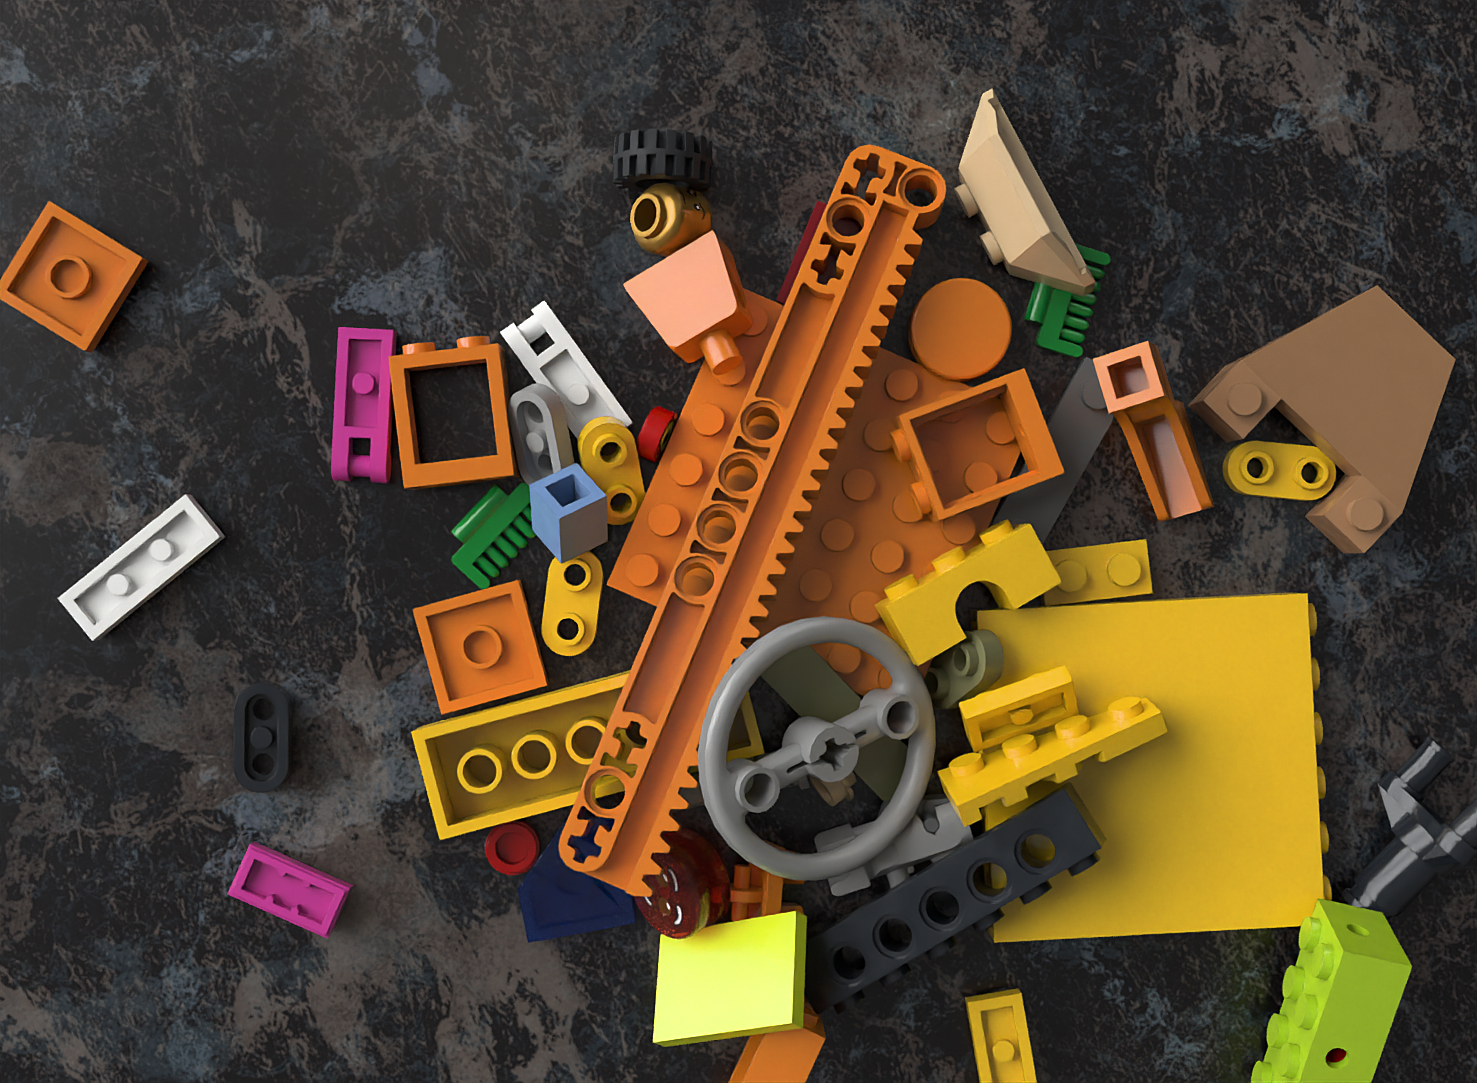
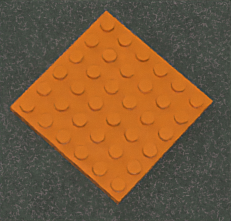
M744 288L753 325L749 330L733 339L743 360L735 369L721 375H715L706 359H704L606 584L656 607L660 602L784 308V305ZM881 347L879 348L877 358L870 359L872 360V366L868 379H861L864 381L860 399H852L855 402L852 418L843 419L847 423L843 439H834L838 443L835 459H824L830 464L828 476L826 479H815L821 485L819 498L806 499L812 505L811 517L809 520H797L804 527L802 539L787 540L795 547L793 560H778L786 568L785 580L769 581L778 590L776 601H760L769 611L767 622L751 623L760 632V638L774 629L794 621L822 616L853 620L874 627L892 638L874 605L887 598L884 589L910 574H914L916 580L935 570L931 563L934 559L956 547L961 546L965 553L982 543L979 534L989 527L1001 498L932 524L928 513L921 516L916 509L909 489V484L915 483L916 480L909 462L901 464L897 459L889 436L890 432L896 430L893 421L898 415L972 388L971 386L957 380L940 377L925 366ZM999 398L990 399L916 427L944 504L1009 480L1021 452L1002 400ZM759 416L751 420L747 430L754 438L766 440L777 433L779 426L772 418ZM740 466L735 467L728 473L725 482L733 490L743 492L751 489L757 482L758 477L749 467ZM713 518L705 526L704 535L713 543H726L734 536L736 526L728 518ZM703 568L692 569L683 579V589L693 596L705 595L713 587L714 576ZM743 642L744 645L749 646V647L754 643V642ZM829 642L810 645L857 694L864 696L872 689H888L892 685V677L874 657L859 648L847 644ZM933 658L917 666L923 679Z

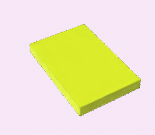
M791 911L661 934L653 1043L669 1047L803 1028L807 916L798 911Z

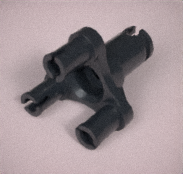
M1430 736L1424 739L1425 741L1397 771L1390 769L1378 781L1391 830L1395 833L1396 837L1354 879L1356 882L1352 889L1346 888L1341 893L1349 905L1382 912L1387 921L1392 916L1397 918L1439 874L1447 879L1455 870H1477V797L1451 824H1448L1422 802L1424 796L1421 793L1450 763L1456 760Z

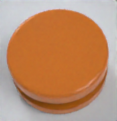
M968 278L949 279L930 288L913 308L907 326L908 345L915 361L940 377L959 382L977 379L993 369L1006 354L1012 335L1011 317L1003 299L988 285Z

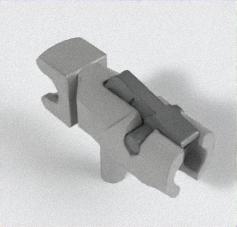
M945 793L924 795L914 816L899 837L880 855L860 868L838 877L828 878L831 892L835 896H842L869 887L871 879L887 875L890 887L892 888L910 877L909 873L914 872L913 865L927 860L936 862L973 840L970 826H963ZM891 799L885 800L882 803L877 819L884 811V809L887 807V805L890 803ZM875 821L854 828L848 823L817 834L814 838L817 851H829L848 843L863 833Z

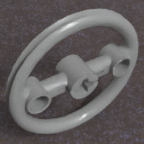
M822 616L800 619L780 626L755 641L735 660L722 677L709 702L701 727L698 750L699 782L709 815L714 826L727 844L746 861L773 875L792 880L817 881L838 877L862 867L880 855L899 837L914 816L925 794L933 768L936 747L935 716L931 696L923 676L917 666L912 663L907 652L892 638L874 627L846 618ZM826 642L847 644L859 648L874 657L892 677V685L888 689L876 688L870 690L861 700L859 709L833 723L812 716L798 718L789 725L784 733L781 749L756 762L737 758L727 763L726 755L729 733L743 698L765 670L790 652L808 645ZM892 707L890 717L887 720L888 711ZM883 736L898 740L909 737L906 764L900 783L890 803L874 823L848 843L829 851L813 854L791 853L777 849L764 842L745 823V816L749 811L761 813L771 808L778 799L780 789L807 775L832 783L843 780L851 774L856 766L860 748ZM753 776L752 787L749 792L744 794L745 785L749 778Z

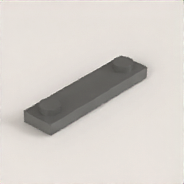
M1088 357L1083 358L1046 423L1065 473L1005 496L989 527L1006 519L1010 521L1011 525L1030 523L1043 545L1114 419V416L1108 412L1092 359ZM1025 462L1017 476L1029 472Z

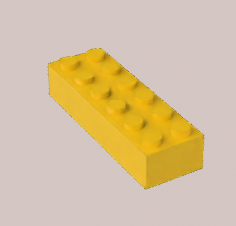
M630 670L423 725L413 730L411 734L439 839L443 840L573 805ZM749 690L736 712L729 733L726 755L727 763L737 758L745 759L765 753ZM635 723L631 731L621 729L618 734V740L625 744L620 760H617L608 755L605 766L621 768L634 777L638 766L626 764V761L633 748L643 750L646 745L647 739L640 735L641 724ZM691 767L689 773L699 771V767ZM606 776L596 785L595 797L600 798L625 791L624 785L616 776Z

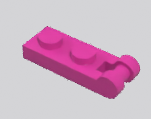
M338 327L331 458L333 481L350 482L352 476L370 477L371 483L388 484L390 481L392 468L393 393L388 356L396 355L397 332L394 330ZM353 438L371 439L370 455H354Z

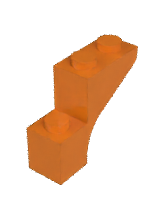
M1146 341L1094 358V366L1108 412L1117 419L1126 436L1159 522L1215 507L1184 404L1173 397L1158 346Z

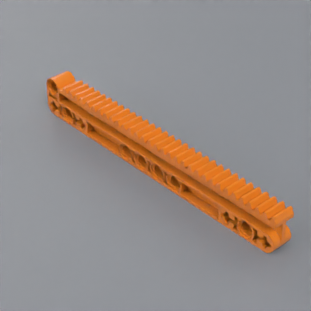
M874 145L860 146L853 150L846 159L560 836L558 845L560 857L572 870L597 878L625 890L626 893L633 896L650 897L655 893L656 888L645 877L647 874L660 875L665 869L654 856L655 853L672 852L674 846L663 834L665 831H680L682 828V824L672 815L674 809H689L691 803L681 794L682 788L699 787L700 783L689 772L691 767H698L701 727L709 702L722 677L735 660L747 650L742 645L743 642H755L760 639V632L751 623L767 622L769 611L760 601H776L778 590L769 581L785 580L786 568L778 560H793L795 547L787 540L802 539L804 527L797 520H809L811 517L812 505L806 499L819 498L821 485L815 479H826L828 476L830 464L824 459H835L838 443L834 439H843L847 423L843 419H851L853 416L855 402L852 399H860L864 381L861 379H868L872 366V360L870 359L877 358L881 343L879 339H885L889 325L888 319H893L898 302L897 299L902 298L906 280H909L914 261L919 257L923 239L915 232V229L928 228L936 222L941 214L946 194V184L942 175L934 168ZM867 171H873L877 176L870 181L865 193V200L857 196L860 177L863 178ZM913 189H923L930 193L933 203L924 207L914 206L909 203L905 194ZM841 218H852L859 222L862 230L854 236H842L835 231L833 224ZM830 253L838 257L835 278H831L827 285H822L817 282L818 275L825 273L830 261ZM759 416L770 417L776 421L779 430L770 439H756L747 430L751 420ZM735 467H749L756 473L758 477L757 482L748 491H735L725 482L728 473ZM725 517L734 523L736 531L732 539L726 543L717 544L706 538L704 535L705 526L713 518ZM703 568L714 576L713 587L705 595L693 596L683 589V579L692 569ZM636 723L642 725L640 735L647 739L643 750L633 748L629 754L626 764L638 766L634 777H632L621 768L605 766L608 755L620 760L625 744L618 740V734L621 729L631 731ZM613 775L623 783L625 795L620 805L613 809H606L596 800L595 789L602 778ZM586 808L598 817L615 819L612 830L606 825H600L594 837V843L602 847L600 855H590L585 861H582L579 858L581 849L573 843L576 836H587L593 825L594 820L583 819Z

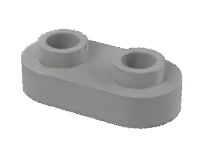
M535 383L513 394L508 403V416L518 467L524 481L530 485L575 464L565 409L557 393L544 384Z

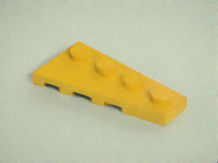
M1135 696L1125 697L1112 702L1108 706V711L1088 718L1084 715L1065 718L1055 725V730L1035 737L1032 734L1012 737L1002 744L1001 749L982 756L980 753L961 755L953 759L949 763L948 768L937 772L947 798L963 826L966 827L982 819L979 808L989 803L1001 800L1004 806L1009 807L1028 798L1026 789L1030 784L1039 780L1061 783L1078 775V771L1083 767L1082 760L1092 756L1095 761L1106 762L1168 733L1162 712L1146 697L1142 699Z

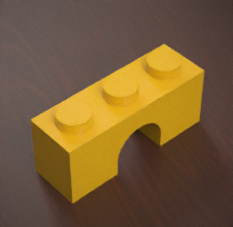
M1008 519L1003 520L979 534L982 543L965 553L961 546L956 547L931 562L935 568L932 572L916 580L914 574L907 575L884 589L887 598L874 605L893 640L907 652L914 665L919 666L967 638L956 618L955 606L959 594L969 584L977 581L984 584L992 593L999 608L1015 610L1062 583L1030 523L1011 525Z

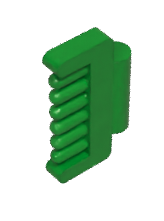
M1075 244L1085 263L1098 267H1104L1110 263L1111 258L1107 253ZM1086 264L1093 278L1102 279L1105 272L1103 269ZM1095 281L1093 292H1098L1101 285ZM1035 282L1024 317V321L1040 326L1035 345L1038 348L1070 358L1081 356L1083 353L1081 346L1060 340L1059 338L1078 344L1085 341L1084 334L1063 328V325L1086 331L1089 328V323L1086 320L1067 315L1066 313L1069 312L1090 318L1093 315V310L1090 307L1071 302L1070 300L1073 299L1085 304L1094 305L1097 302V297L1090 293L1085 296H1079Z
M521 483L510 495L495 484L451 531L464 544L453 555L452 563L481 589L488 588L491 581L473 564L474 562L492 578H497L500 574L499 569L483 556V553L489 556L501 568H506L509 565L508 559L492 543L496 544L510 558H515L518 555L517 549L501 533H504L519 548L527 546V540L510 525L511 523L528 538L536 536L532 526L519 515L522 513L532 522L531 507L528 505L529 503L531 504L530 487L527 483Z

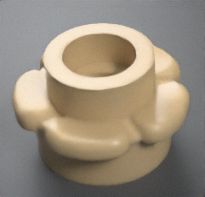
M853 772L843 780L833 783L808 775L816 791L829 805L835 806L844 798L848 801L853 799L854 793L850 787L857 782Z

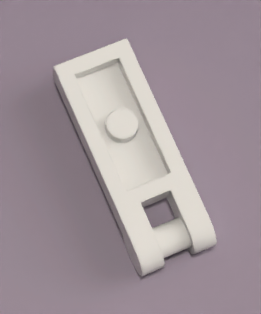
M545 301L531 309L534 315L519 326L512 323L500 332L535 382L550 387L560 397L565 409L567 425L577 440L582 428L589 421L597 417L610 416L617 418L627 428L633 424ZM547 332L555 344L537 356L530 344Z

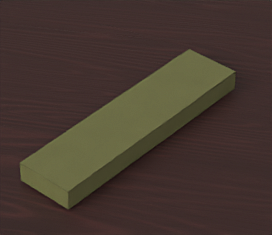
M810 645L790 652L774 662L760 675L801 717L812 716L833 723L858 710L862 700ZM883 736L859 749L857 764L853 771L883 801L892 799L903 774L908 747L902 740ZM932 772L930 775L929 782L935 777V775Z

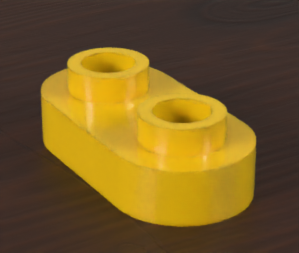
M610 416L597 417L589 421L582 428L578 436L577 446L581 466L607 496V523L623 525L636 518L645 497L636 443L632 433L622 421ZM609 442L617 443V449L612 455H600L603 445ZM618 493L627 494V499L622 505H610L614 495Z
M1249 441L1234 446L1227 453L1223 462V476L1228 486L1242 495L1308 501L1319 499L1331 490L1336 479L1335 464L1319 448L1314 446ZM1252 458H1257L1263 465L1262 474L1258 478L1252 477L1247 471V464ZM1306 463L1312 464L1317 472L1316 478L1312 483H1307L1301 475L1302 468Z
M587 551L562 564L555 557L549 567L541 631L546 645L555 653L563 656H574L584 652L592 645L596 638L604 569L599 558L591 551ZM573 564L582 566L586 573L583 583L577 586L570 584L566 579V570ZM570 618L578 624L579 631L574 639H565L559 633V624L563 619Z

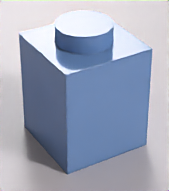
M577 463L529 485L532 530L561 564L608 541L607 496Z

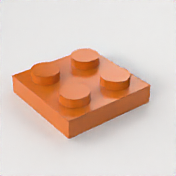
M48 201L0 279V300L82 350L93 353L149 261L55 203Z
M521 580L413 609L441 715L549 685Z

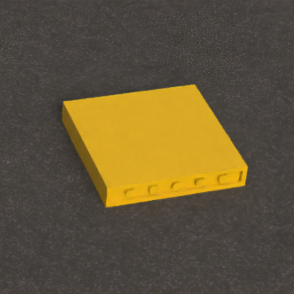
M1290 592L1024 606L1015 610L1005 608L970 609L971 630L986 629L993 632L999 639L1003 650L1004 664L1001 676L985 691H993L1027 679L1035 673L1046 672L1065 665L1073 680L1079 715H1084L1088 718L1108 711V706L1112 702L1125 697L1135 696L1140 699L1146 697L1162 712L1168 733L1106 762L1095 761L1092 756L1082 760L1083 767L1078 771V775L1061 783L1039 780L1030 784L1026 789L1028 798L1009 807L1004 806L1001 800H996L981 807L983 834L1044 796L1071 782L1107 839L1103 847L1096 851L1101 859L1090 868L1073 877L1065 869L1048 879L1052 888L1032 902L1023 905L1018 897L1002 906L1001 910L1005 916L987 927V933L994 943L1301 926L1305 917H1312L1318 898L1332 901L1330 882L1328 877L1323 875L1322 854L1328 852L1329 837L1324 821H1320L1319 800L1325 797L1326 782L1322 768L1317 767L1316 745L1322 743L1323 727L1319 713L1314 712L1313 690H1318L1320 671L1317 660L1311 658L1310 636H1314L1316 633L1317 616L1314 605L1308 603V593ZM1056 724L1028 734H1032L1034 737L1055 730ZM1003 743L978 751V753L982 756L1002 748ZM1033 834L1027 837L1026 845L1031 856L1041 861L1054 858L1055 847L1048 837L1041 834ZM984 863L985 884L996 889L1005 887L1007 877L1004 870L995 863Z

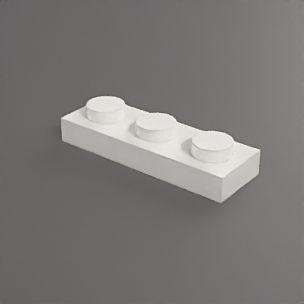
M185 494L58 599L92 641L100 640L224 539L225 536L193 496Z

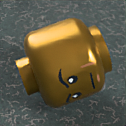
M659 183L649 187L637 198L631 210L630 223L635 239L642 249L655 255L669 257L712 231L713 216L709 202L701 193L669 183Z

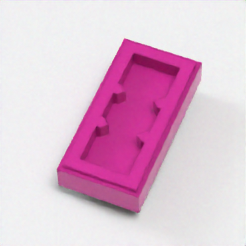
M252 842L245 853L228 895L328 939L332 935L353 885L257 842Z

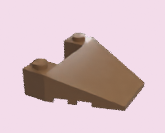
M1377 285L1295 330L1269 342L1252 353L1226 365L1188 406L1226 442L1244 439L1264 416L1275 407L1345 473L1305 517L1343 553H1365L1403 513L1456 359Z

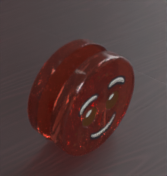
M681 828L680 831H669L663 834L674 847L672 852L655 853L654 857L665 867L663 873L660 875L647 874L645 877L656 888L655 893L650 897L634 896L646 920L661 934L677 940L689 938L700 932L703 928H707L720 921L727 913L731 900L729 877L719 854L703 836L685 828Z

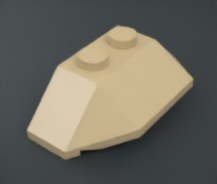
M993 88L982 94L959 165V179L962 185L954 188L959 202L969 218L978 214L987 231L979 237L993 265L1003 262L1009 275L1045 284L1079 296H1085L1093 292L1095 280L1022 146Z

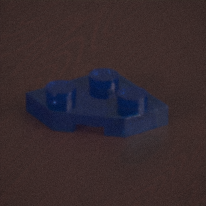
M598 816L583 818L594 820L587 836H576L574 838L573 844L581 849L579 858L582 861H585L590 855H600L602 847L594 843V837L600 825H606L612 830L615 819ZM566 822L562 823L518 888L528 943L636 923L637 918L632 895L626 893L625 890L585 873L574 871L564 863L560 857L558 845Z

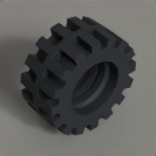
M648 129V131L632 130L631 133L623 132L615 137L613 184H616V187L620 189L626 188V191L629 192L639 191L641 194L652 185L659 183H669L699 193L700 191L706 192L711 188L712 141L707 140V137L702 135L694 136V133L687 131L679 133L677 130L671 129L666 131H659L658 129Z

